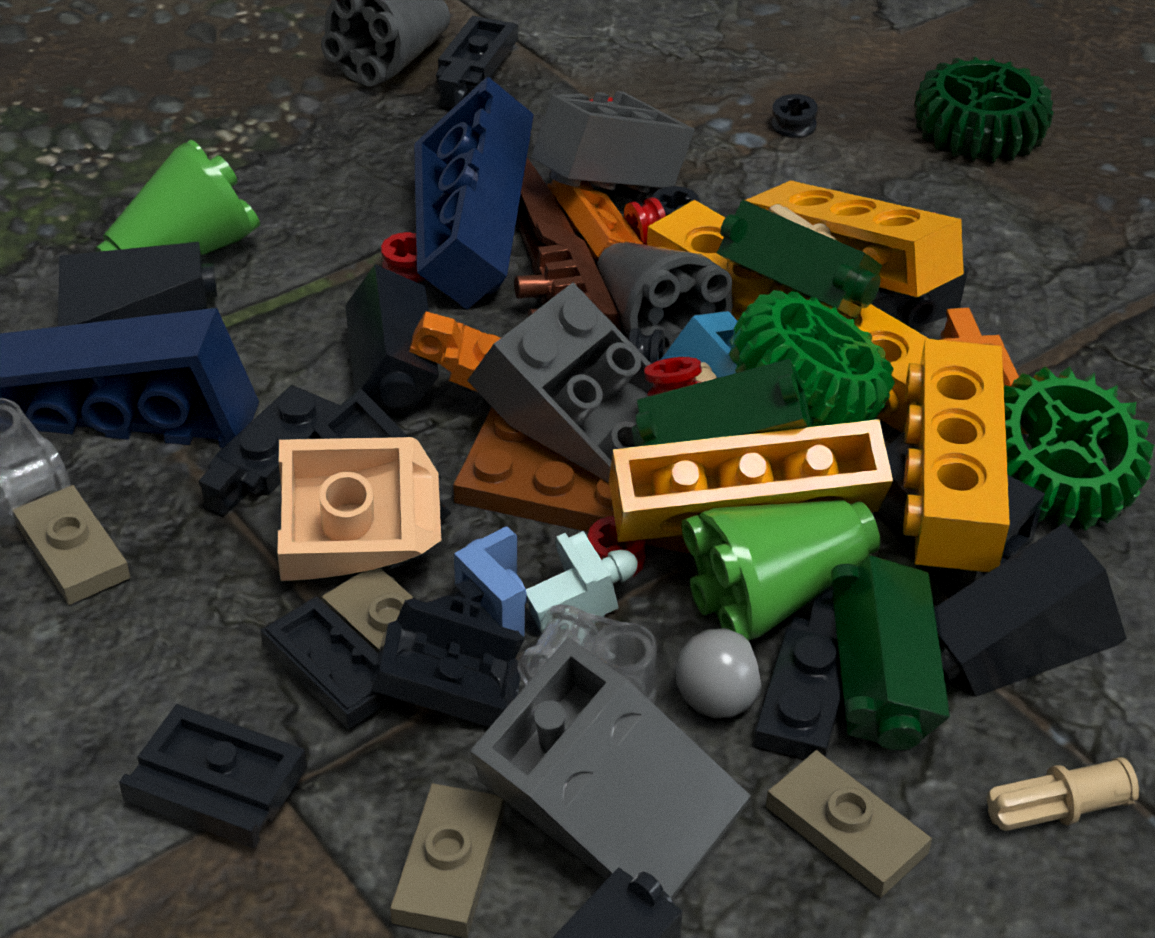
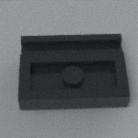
M176 704L137 756L138 766L131 775L124 774L119 781L124 801L255 849L260 841L259 832L266 822L272 823L307 769L306 754L304 748Z

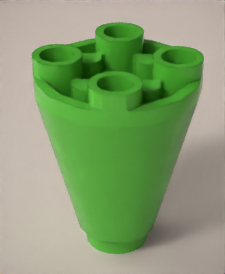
M190 140L177 147L105 232L103 235L104 242L96 246L95 251L199 242L201 256L241 241L260 226V221L254 210L244 200L239 199L232 187L238 183V180L228 163L219 155L209 160L202 148L194 140Z
M844 500L713 508L684 519L681 524L685 544L691 555L695 558L699 574L690 579L691 592L699 611L703 615L715 612L720 620L721 628L740 633L748 641L762 636L832 587L831 570L835 566L840 564L859 566L868 555L877 552L880 547V534L875 518L870 509L860 501L852 504Z

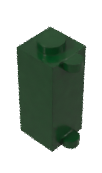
M743 199L735 215L729 214L722 223L720 234L724 238L716 254L737 266L794 292H798L805 297H816L821 304L829 308L836 307L838 312L857 319L861 309L867 308L877 295L881 282L880 275L878 274L883 265L862 251Z
M791 359L637 399L639 413L636 414L637 425H633L632 435L635 447L807 428L812 427L804 384Z
M869 555L859 566L840 564L831 570L832 586L835 588L832 591L847 732L850 736L877 742L887 749L909 751L950 718L929 573Z

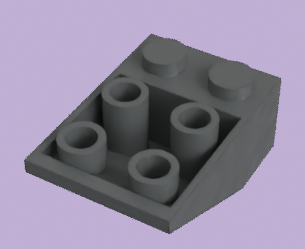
M574 282L495 342L467 380L511 427L608 483L613 449L635 447L632 427L637 425L636 414L639 413L637 399L648 397V391L653 387V383L645 380L644 369L651 363Z
M570 637L566 638L470 750L479 781L603 878L607 880L618 867L632 877L644 871L654 876L660 882L663 890L672 900L751 799L749 793L628 679Z

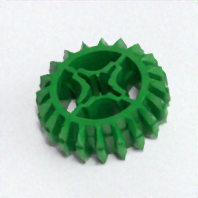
M773 290L769 295L760 294L755 302L750 304L746 311L742 313L733 328L735 332L729 340L732 348L728 355L737 364L736 373L791 359L804 384L812 427L875 420L884 408L885 403L890 397L889 393L895 384L891 376L894 368L889 361L884 359L886 355L884 349L872 343L871 333L860 330L854 324V319L845 318L838 313L836 307L830 309L822 305L816 297H811L807 300L798 292L791 291L787 295L782 291Z
M1044 366L1039 372L1035 373L1033 378L1022 373L1019 378L1013 381L1011 387L1004 386L1007 475L1045 493L1038 522L1043 521L1046 516L1053 517L1057 527L1064 523L1069 527L1074 519L1084 531L1094 526L1098 519L1108 524L1111 520L1117 518L1121 510L1125 511L1127 507H1131L1141 493L1139 489L1143 488L1150 477L1149 471L1152 466L1149 464V461L1153 457L1152 451L1155 445L1145 440L1148 435L1149 423L1133 419L1136 414L1137 402L1120 403L1116 399L1118 396V385L1107 390L1097 386L1095 372L1083 381L1076 379L1070 366L1063 372H1060L1058 377ZM1021 425L1029 434L1027 442L1030 444L1031 450L1027 448L1020 429ZM1104 456L1107 462V467L1102 462Z

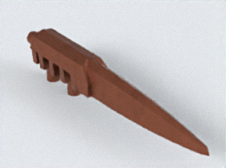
M527 158L516 222L532 259V269L535 275L515 276L514 290L516 298L542 297L541 302L544 305L574 282L621 332L619 314L585 241L577 236L558 201ZM530 309L528 317L538 309Z

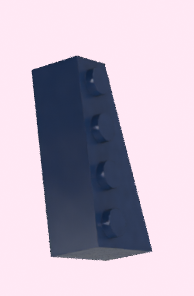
M488 76L414 143L417 273L467 310L483 296H489L496 292L507 277L534 117L531 111Z
M217 308L0 333V428L73 434L76 426L94 428L99 432L105 433V438L129 440L133 431L164 434L165 443L190 445L193 437L218 439L219 447L223 448L252 422L259 404V399Z

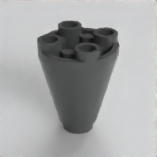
M332 0L326 11L325 35L321 40L322 52L328 61L336 63L338 68L351 80L368 87L384 83L398 74L442 36L450 23L449 9L443 0Z
M624 242L609 246L598 259L597 269L617 309L620 323L628 338L632 328H640L642 334L647 336L653 334L655 329H661L664 331L665 353L693 316L726 311L732 312L733 297L730 274L702 254Z

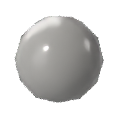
M726 628L708 629L693 636L682 648L675 667L676 683L684 701L697 713L714 719L732 718L748 710L759 697L761 680L758 663L750 642L742 634Z

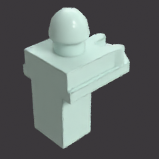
M584 531L569 538L566 533L555 538L556 549L565 572L526 589L531 616L544 638L591 616L594 621L604 618L605 614L618 609L613 584L618 581L624 583L633 577L638 565L635 555L628 550H615L609 552L608 557L601 560Z

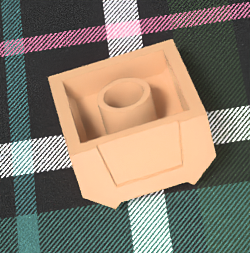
M412 437L279 440V471L282 501L281 530H278V562L281 581L319 579L374 570L421 555L441 541L439 473L418 440Z

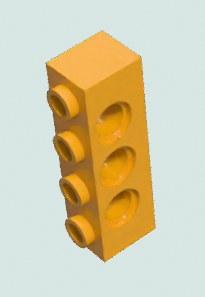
M791 180L745 200L766 210L772 205L780 204L812 225L818 223L826 225L830 229L831 236L836 240L866 253L883 265L878 274L881 278L880 288L919 297L964 274L962 220L960 218Z
M925 339L920 364L909 363L906 377L905 401L916 402V405H908L904 442L916 444V449L908 448L906 455L904 488L915 489V495L908 494L906 498L903 535L915 536V565L990 572L1001 563L1010 526L1002 346Z
M879 419L613 449L609 475V487L618 542L682 535V520L713 508L844 500L849 504L857 501L863 502L870 509L871 513L878 512L893 482Z

